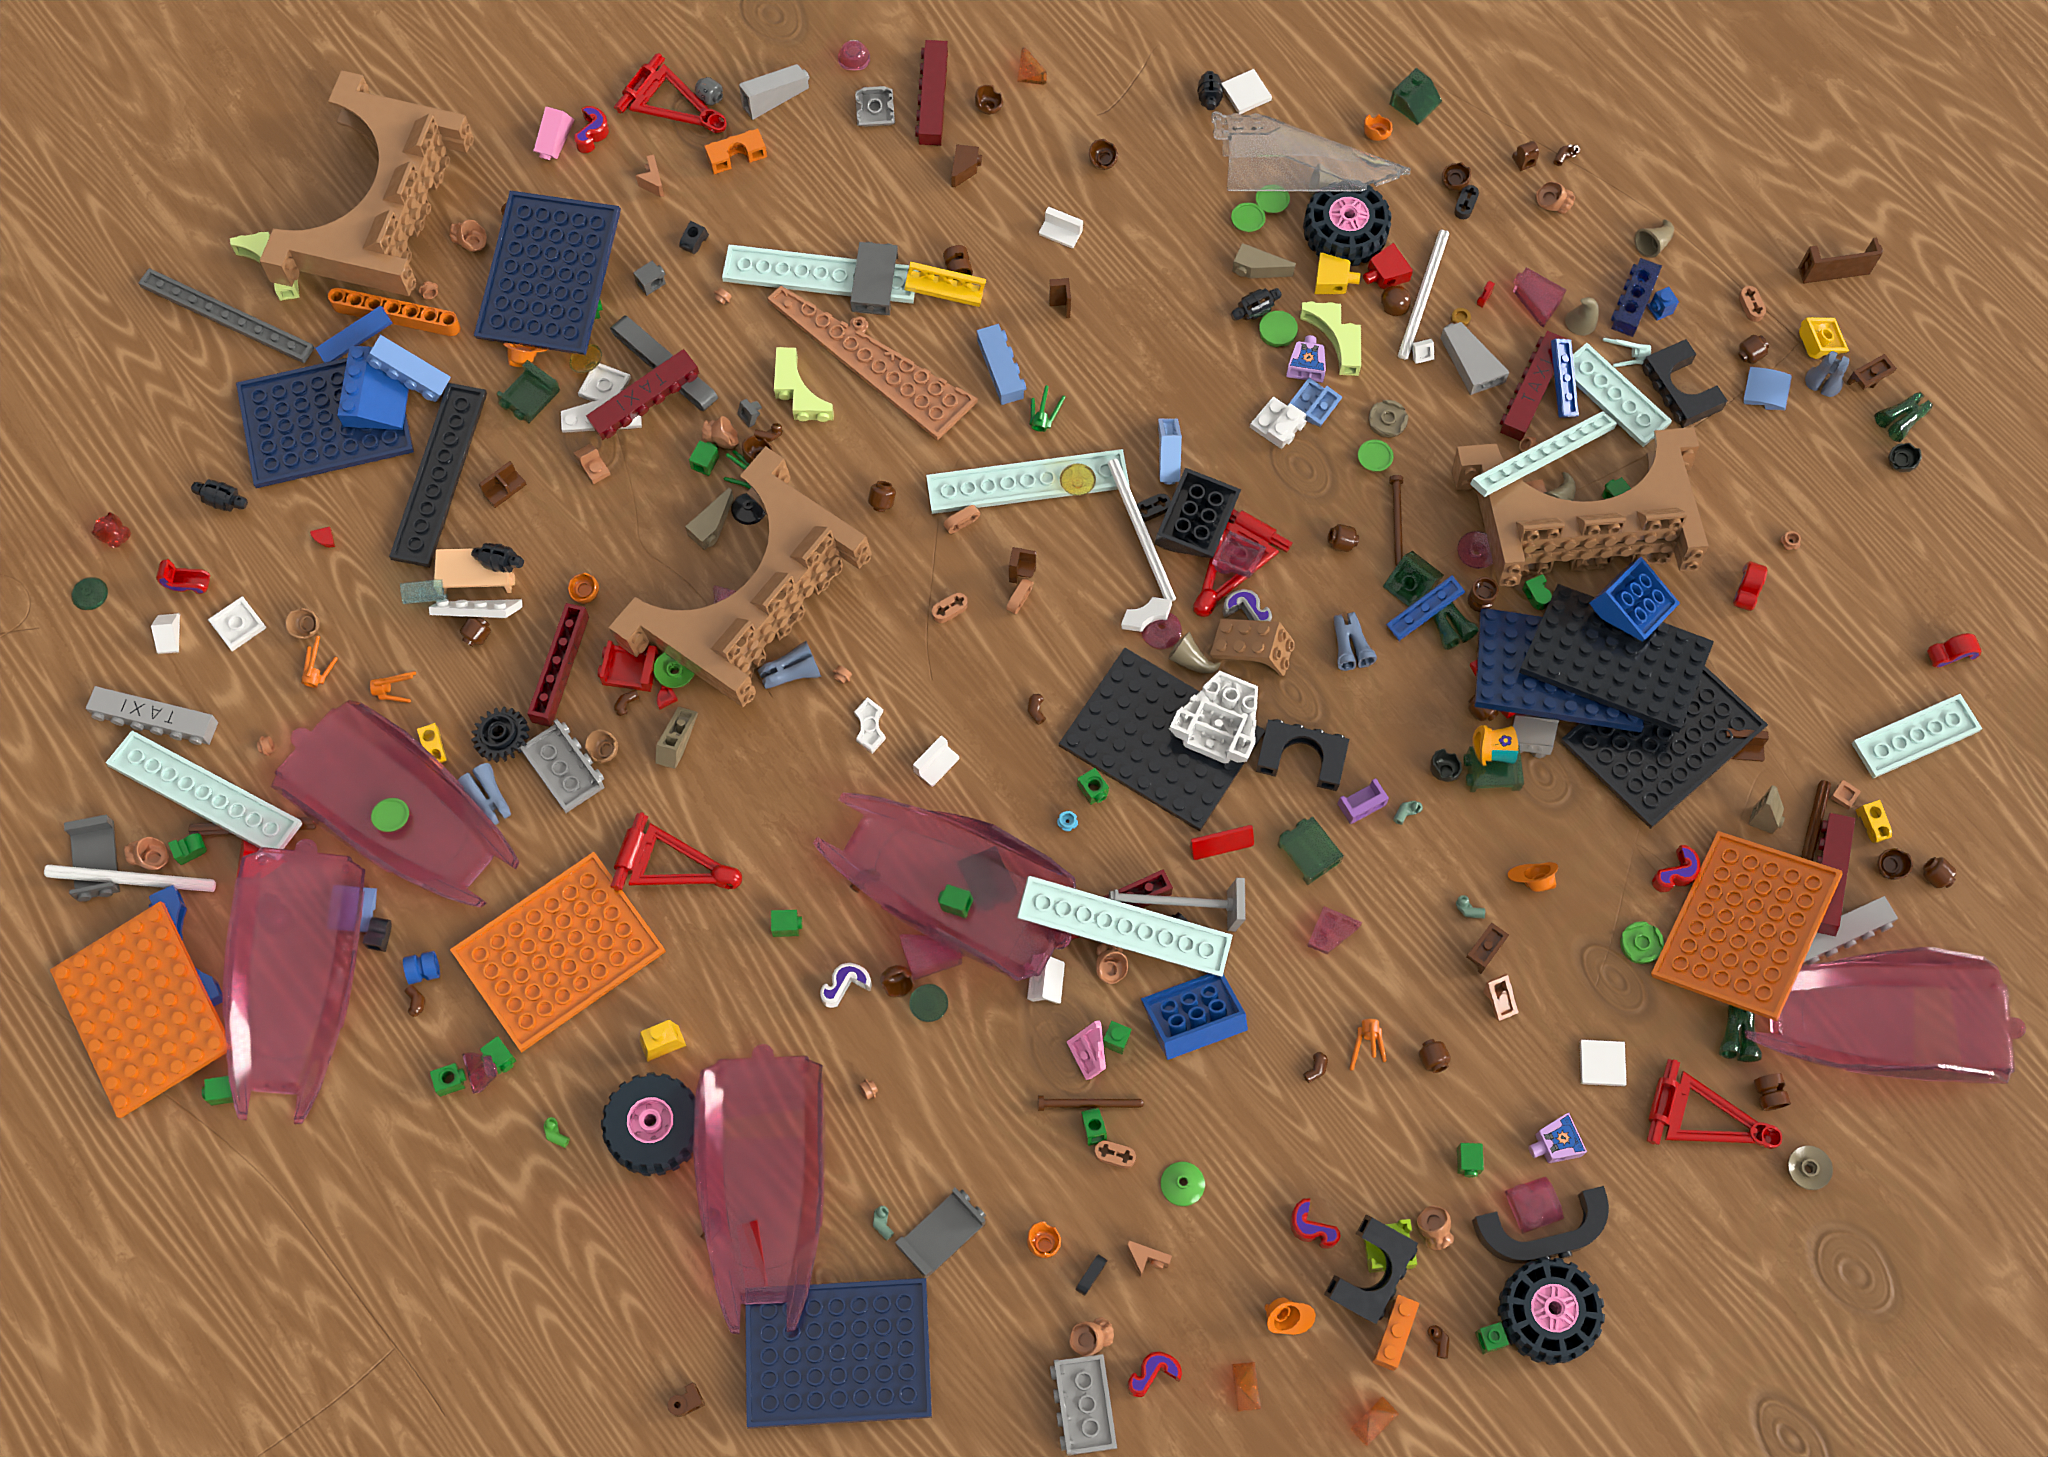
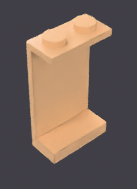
M436 549L434 588L438 595H446L447 588L504 586L507 593H511L512 586L515 585L514 573L494 572L484 568L471 555L473 549Z

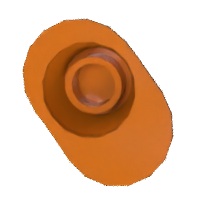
M514 343L503 344L507 347L508 364L515 367H526L532 364L537 352L549 350Z
M1553 862L1519 865L1509 870L1508 878L1515 882H1524L1528 888L1535 892L1556 888L1555 873L1558 870V865Z
M1281 1297L1275 1299L1271 1304L1265 1305L1267 1327L1272 1333L1301 1334L1310 1329L1315 1322V1311L1308 1304L1293 1302L1288 1298Z

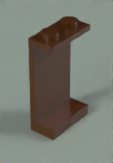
M1875 237L1864 253L1821 259L1818 246H1810L1798 267L1803 284L1869 275L1882 256L1883 248L1879 244L1877 237Z

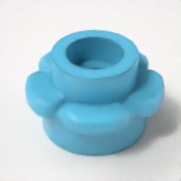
M1071 811L1062 812L1057 820L1058 826L1062 827L1064 831H1071L1072 828L1074 829L1078 825L1077 816Z

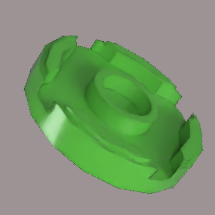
M1269 312L1260 321V337L1266 344L1272 347L1288 346L1297 336L1298 324L1295 318L1287 312Z
M1644 921L1634 922L1627 926L1621 934L1620 945L1624 955L1632 962L1649 964L1660 956L1664 947V939L1659 929Z

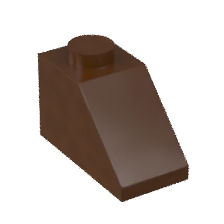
M956 145L951 175L952 187H957L977 174L978 166L982 165V155H979V147Z

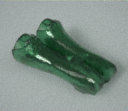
M1917 392L1899 404L1875 413V421L1879 427L1886 428L1898 417L1908 413L1888 429L1889 437L1893 441L1900 443L1907 436L1910 429L1932 409L1933 404L1928 400L1918 406L1917 404L1925 396L1922 392Z
M1453 602L1432 617L1438 628L1442 645L1446 650L1458 646L1460 639L1462 643L1471 640L1479 631L1476 624L1466 619ZM1446 616H1447L1448 619L1450 620V622H1451V624L1453 625L1454 629H1453V628L1451 627V625L1449 624V622H1448Z
M1729 1005L1727 1027L1719 1049L1720 1056L1728 1059L1737 1057V1060L1742 1062H1756L1762 1059V1052L1756 1041L1754 1013Z

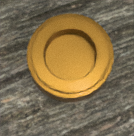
M1457 308L1452 312L1451 323L1457 324L1462 322L1466 327L1469 325L1471 314L1467 309Z

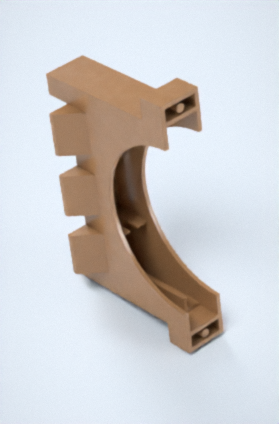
M341 70L328 102L342 108L337 120L338 124L358 131L377 147L379 165L375 180L366 196L355 208L331 223L306 230L293 231L273 228L260 258V263L270 282L290 287L298 279L299 271L410 296L411 291L416 286V278L409 265L412 253L407 241L409 236L418 237L420 231L424 228L426 215H429L431 211V204L427 199L428 189L437 190L439 183L441 184L443 181L445 168H448L450 164V157H448L446 148L467 153L469 146L473 145L474 136L471 133L470 124H468L466 116L463 114L370 94L363 75Z
M1694 427L1655 430L1656 452H1647L1646 454L1648 461L1647 475L1632 489L1609 499L1586 502L1564 500L1542 493L1521 479L1485 497L1476 490L1498 585L1511 587L1519 585L1521 576L1551 573L1554 561H1569L1570 571L1603 570L1610 568L1614 556H1629V564L1642 557L1648 565H1662L1670 562L1674 552L1679 571L1700 569L1709 545L1687 471H1690L1700 447ZM1497 443L1457 447L1452 467L1456 490L1474 489L1470 485L1473 478L1505 462L1499 452Z
M766 446L740 475V478L751 486L747 495L762 507L769 521V538L766 552L753 576L744 586L726 599L698 609H663L634 597L608 627L617 644L635 657L643 653L650 642L741 707L750 703L755 697L756 690L751 684L750 679L753 676V672L758 667H761L766 660L767 655L764 647L767 643H771L774 637L780 641L783 637L787 636L795 622L802 619L805 612L803 600L813 592L819 595L828 588L832 578L839 575L842 570L843 563L841 558L860 569L863 564L865 565L869 562L872 555L867 537L788 485L791 476L784 458Z

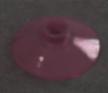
M1473 531L1465 534L1460 539L1457 551L1463 563L1476 569L1486 568L1493 564L1486 533ZM1473 551H1478L1480 555L1474 554Z
M1169 612L1167 620H1158L1148 624L1141 634L1148 645L1157 649H1166L1179 641L1182 627L1178 618ZM1159 625H1164L1165 628H1164V629H1160L1158 626H1159Z

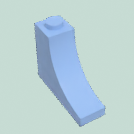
M1158 419L1160 482L1171 485L1180 481L1182 435L1178 419Z

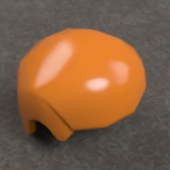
M1369 114L1364 119V133L1370 140L1381 141L1391 135L1393 130L1392 122L1388 118L1381 117L1380 114L1372 118Z
M588 573L575 575L569 582V595L578 603L592 602L598 595L599 584Z
M1042 1221L1033 1224L1028 1231L1027 1245L1035 1256L1050 1258L1060 1249L1061 1237L1056 1227L1049 1226L1046 1222Z

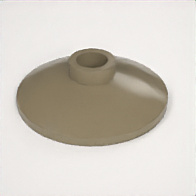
M1799 1147L1790 1155L1788 1160L1790 1177L1798 1186L1804 1189H1821L1832 1178V1162L1828 1155L1817 1147ZM1805 1166L1811 1168V1173L1805 1171Z

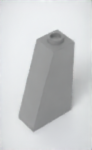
M796 64L739 84L742 107L753 120L809 88V75L805 69L802 70Z
M1462 322L1457 324L1451 323L1443 328L1440 339L1470 395L1506 383L1509 371Z

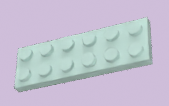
M1588 343L1573 354L1576 386L1642 447L1655 438V430H1664L1671 424L1672 420Z
M1958 694L1858 738L1852 742V745L1874 779L1981 731L1982 727L1962 695Z

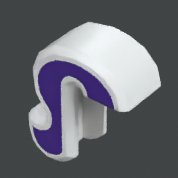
M845 963L838 966L832 975L833 985L830 987L825 983L821 988L820 996L823 1004L829 1008L837 1007L851 982L871 991L872 983L869 973L860 965Z

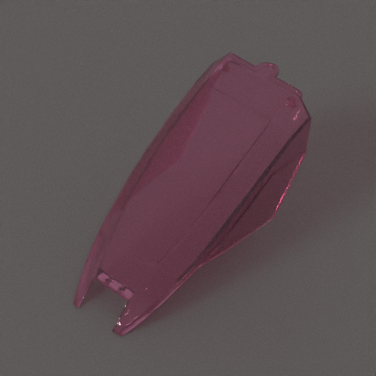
M348 700L338 708H332L311 732L305 728H297L292 732L290 740L296 748L275 771L276 776L271 788L301 810L317 825L368 861L388 873L392 872L404 880L432 893L476 907H483L487 903L468 890L467 887L472 884L494 856L516 870L519 860L501 831L464 791V787L408 732L365 704ZM398 798L404 801L409 808L407 822L401 828L391 832L377 829L371 820L374 807L384 799Z
M842 793L839 801L864 815L843 851L818 837L813 842L820 853L837 871L863 893L880 904L882 909L946 947L1016 981L1032 976H1040L1055 949H1064L1071 941V933L1018 919L1017 914L1028 876L1076 889L1075 877L1053 861L1052 858L994 824L957 814L930 811L882 797ZM947 884L971 892L974 900L966 919L942 911L938 897L940 892L945 890Z
M309 839L299 841L296 844L295 850L262 847L257 852L242 857L238 878L235 881L224 959L223 1017L225 1018L229 1083L237 1117L241 1120L247 1121L251 1091L297 1094L294 1124L303 1123L322 1086L340 1028H343L356 965L365 893L363 891L365 869L353 862L349 856L317 853V845Z
M1918 947L1863 954L1832 962L1803 965L1778 1021L1770 1019L1772 1034L1744 1031L1746 1038L1774 1051L1808 1062L1844 1069L1850 1072L1927 1081L2008 1084L2011 1073L2015 1072L2012 1039L2021 1038L2026 1032V1026L2021 1019L2010 1017L2008 987L2003 983L1998 967L1987 958L1933 947Z
M766 1044L757 1045L752 1051V1058L717 1060L716 1064L701 1070L696 1089L693 1155L702 1231L705 1232L717 1297L725 1321L732 1334H740L741 1304L787 1302V1332L796 1329L809 1291L819 1231L823 1222L826 1149L823 1065L809 1060L808 1056L774 1057L772 1048ZM758 1220L764 1263L750 1222Z

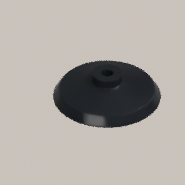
M747 493L739 495L731 506V513L734 519L744 525L756 524L766 515L762 507L748 496Z

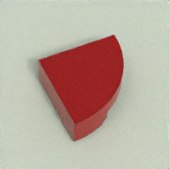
M1491 281L1486 283L1483 293L1477 300L1478 306L1483 308L1492 294L1495 283Z
M330 526L310 531L312 538L318 544L328 548L335 547Z
M662 685L656 701L659 710L678 701L672 688Z

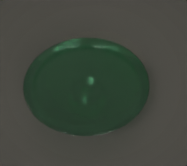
M88 577L82 579L72 590V602L81 610L96 609L105 602L108 596V588L106 583L99 578Z
M922 985L915 989L910 997L909 1005L911 1012L921 1021H936L946 1013L948 997L944 990L936 985Z

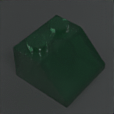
M1415 68L1392 91L1389 104L1419 125L1442 103V99L1431 78Z
M1411 551L1403 556L1383 587L1410 607L1433 590L1444 574L1414 551Z

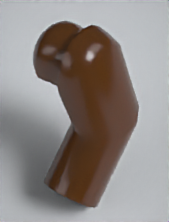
M1567 145L1561 147L1553 161L1554 164L1561 166L1565 159L1575 157L1580 152L1579 146Z
M635 689L619 696L614 705L617 715L627 714V704L640 699L637 690Z
M1317 1052L1313 1055L1314 1068L1303 1074L1308 1083L1323 1076L1326 1072L1328 1058L1322 1052Z

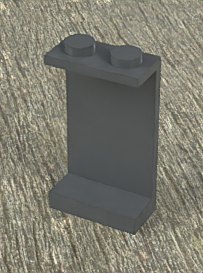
M859 242L851 295L852 312L890 315L896 259H898L897 245Z
M107 814L64 823V831L71 837L73 867L118 871L114 821ZM74 880L75 889L69 890V894L78 901H89L92 897L97 896L109 897L113 893L120 892L119 884L83 880Z
M955 1187L952 1190V1194L906 1237H900L895 1242L897 1248L926 1279L986 1224L984 1219L985 1213L978 1206L974 1208L968 1202L970 1197L962 1189L958 1191Z

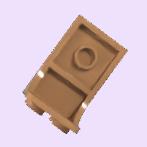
M1220 619L1210 655L1214 659L1260 662L1272 667L1279 676H1284L1289 668V658L1294 650V640L1282 624L1277 621Z

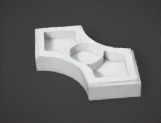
M1152 597L1149 603L1141 608L1127 609L1121 624L1122 629L1142 632L1148 624L1154 621L1167 620L1172 607V600Z
M867 697L854 711V715L857 716L861 723V731L856 741L873 754L886 737L879 728V719L883 709Z

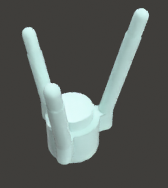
M1603 338L1604 342L1632 348V357L1636 359L1615 363L1613 367L1643 364L1645 358L1651 355L1650 345Z

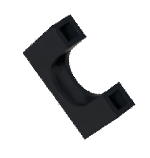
M1687 339L1647 356L1642 364L1644 374L1649 377L1653 388L1659 392L1663 398L1664 405L1669 407L1674 420L1682 428L1722 411L1728 401L1718 385L1699 394L1683 393L1673 385L1671 373L1692 364L1696 356Z
M1268 719L1256 772L1276 777L1283 751L1293 744H1306L1314 748L1321 759L1317 787L1337 791L1350 739L1345 738L1341 734L1331 735L1320 729L1311 730L1299 724L1290 725L1278 719Z
M1366 1214L1356 1235L1376 1245L1383 1252L1386 1260V1269L1382 1279L1371 1287L1361 1288L1334 1275L1324 1295L1377 1324L1378 1320H1381L1385 1315V1307L1388 1301L1392 1300L1397 1290L1395 1287L1399 1280L1404 1278L1408 1262L1415 1257L1418 1243Z

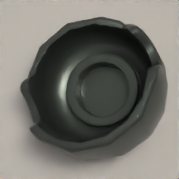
M1901 443L1891 449L1888 458L1890 466L1896 471L1910 472L1917 468L1922 455L1920 448H1915L1911 443Z
M1440 749L1434 753L1431 759L1430 770L1437 779L1450 782L1459 777L1462 771V763L1455 753L1450 754L1446 752V749Z

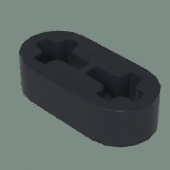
M1467 185V187L1462 189L1454 211L1459 219H1467L1472 214L1479 196V190L1474 185ZM1472 193L1470 199H1467V195ZM1464 205L1467 206L1465 212L1461 211Z
M1157 494L1137 504L1139 511L1140 509L1147 510L1146 515L1143 512L1140 513L1143 521L1146 522L1165 514L1171 500L1166 494ZM1158 501L1165 503V506L1158 505Z
M1098 1254L1075 1290L1086 1296L1108 1260Z

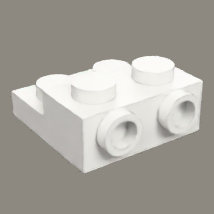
M1273 397L1252 421L1250 428L1282 449L1286 444L1289 445L1293 441L1297 430L1301 431L1307 422L1305 420L1306 414L1292 404L1287 406Z

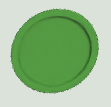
M1267 184L1257 191L1256 202L1264 211L1277 213L1283 211L1289 205L1290 196L1284 187L1278 184Z
M1254 203L1239 204L1231 214L1233 224L1238 229L1246 232L1260 229L1264 225L1266 218L1263 209Z
M1369 440L1360 446L1358 459L1366 469L1382 471L1391 465L1393 451L1387 443L1381 440Z
M384 799L374 807L371 814L372 823L381 831H395L407 822L409 808L401 799Z

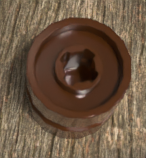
M951 246L943 252L947 270L972 276L973 270L965 246Z
M1480 577L1473 583L1467 598L1470 608L1477 612H1480L1481 609H1491L1499 592L1496 581L1489 577Z
M1782 1073L1769 1074L1754 1080L1757 1093L1762 1095L1759 1100L1763 1111L1776 1110L1791 1104L1788 1092L1783 1090L1786 1085Z

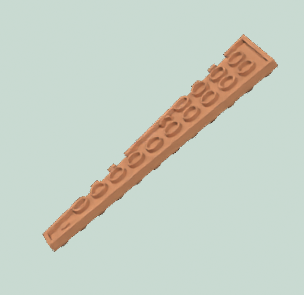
M780 286L767 298L772 306L937 441L978 402V398L958 387H953L945 379L931 374V371L920 368L913 361L903 357L898 352L863 332L852 329L847 323L838 321L830 313L816 308V305L805 301L802 297L783 286Z

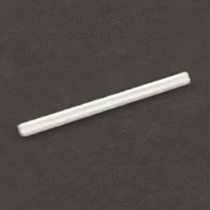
M1440 230L1398 353L1400 359H1408L1449 236L1448 231Z
M1112 459L1108 462V466L1164 599H1169L1173 602L1176 600V597L1118 460Z
M46 865L44 875L50 878L113 882L162 888L174 885L177 889L214 892L216 889V882L213 879Z

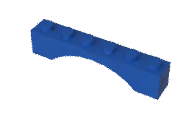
M171 885L149 896L151 901L149 908L160 901L163 902L183 941L182 929L187 908L180 891L174 885ZM196 968L213 1006L226 1001L219 983L212 976Z

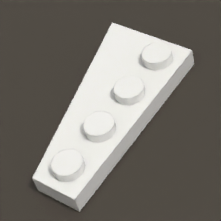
M615 395L561 411L562 432L595 431L586 415ZM637 416L630 425L620 429L642 428L641 416Z
M440 599L429 607V614L507 618L522 608V599L449 601L447 599Z

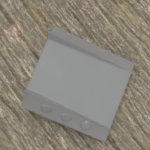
M878 86L863 87L855 91L857 126L867 127L895 124L893 89Z
M1516 713L1512 726L1517 734L1518 753L1524 751L1531 752L1536 758L1551 755L1559 720Z

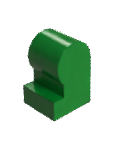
M1543 574L1526 581L1522 588L1527 599L1536 610L1547 608L1552 598L1549 589L1544 587L1547 580Z
M199 833L191 834L182 840H173L168 843L174 859L180 865L203 855L207 851L202 836Z
M1099 1107L1081 1111L1088 1146L1098 1144L1101 1141H1107V1132Z

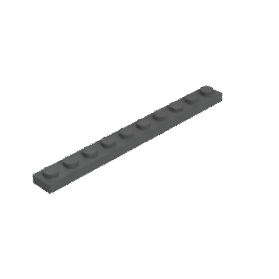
M150 268L138 283L141 288L302 363L307 361L315 349L313 344Z

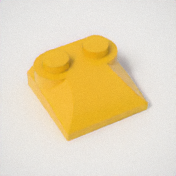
M1805 318L1801 322V327L1799 328L1800 337L1805 345L1807 354L1811 358L1820 359L1831 351L1838 354L1849 351L1835 318Z

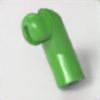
M547 1118L544 1123L546 1139L566 1148L570 1138L559 1133L555 1118Z

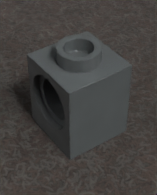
M653 260L633 272L636 284L646 296L666 284L664 279L666 274L660 265L657 266Z

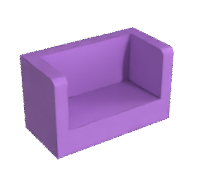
M1375 778L1369 786L1347 798L1344 796L1340 797L1337 804L1349 823L1353 824L1386 806L1389 798Z

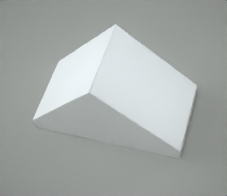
M179 613L158 615L151 625L157 653L179 652Z

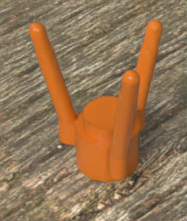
M318 635L315 638L312 654L311 647H307L304 672L301 678L302 684L312 688H317L318 684H324L326 676L338 660L337 657H334L322 675H320V670L313 668L320 640Z
M416 671L387 678L372 679L370 681L371 694L373 696L378 695L379 700L387 699L410 703V699L387 695V693L391 690L390 683L412 679L416 675Z
M1364 1019L1362 1020V1027H1358V1035L1350 1064L1351 1071L1355 1067L1362 1036L1366 1040H1371L1373 1058L1376 1057L1375 1040H1378L1382 1061L1386 1062L1382 1029L1379 1028L1378 1020Z

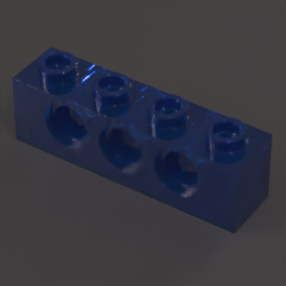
M1640 258L1637 265L1633 264L1629 275H1632V279H1627L1623 290L1626 293L1625 295L1621 294L1617 305L1620 308L1619 310H1614L1611 321L1614 323L1611 329L1631 337L1634 336L1662 268L1661 265Z

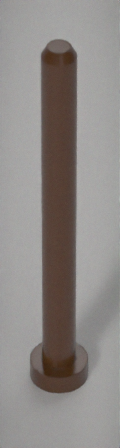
M1393 475L1389 477V483L1393 485L1395 564L1397 567H1401L1403 565L1401 484H1403V476Z
M1038 1095V1111H1044V1108H1141L1144 1105L1142 1099H1044V1095Z

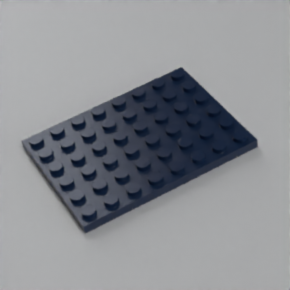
M510 190L474 337L586 355L621 208L616 205Z
M347 358L236 382L255 488L414 453L406 411L403 430L343 427L337 415Z
M1494 609L1480 610L1475 707L1642 732L1644 727L1643 719L1519 673L1543 617Z
M926 1278L745 1288L747 1429L932 1418Z

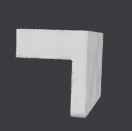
M1048 207L1045 212V222L1039 231V235L1074 248L1083 230V220Z
M940 736L913 764V770L927 784L933 787L959 760V756L948 747L947 740Z
M1048 955L1032 958L1027 999L1033 1002L1048 1000L1056 1004L1061 1003L1065 963Z

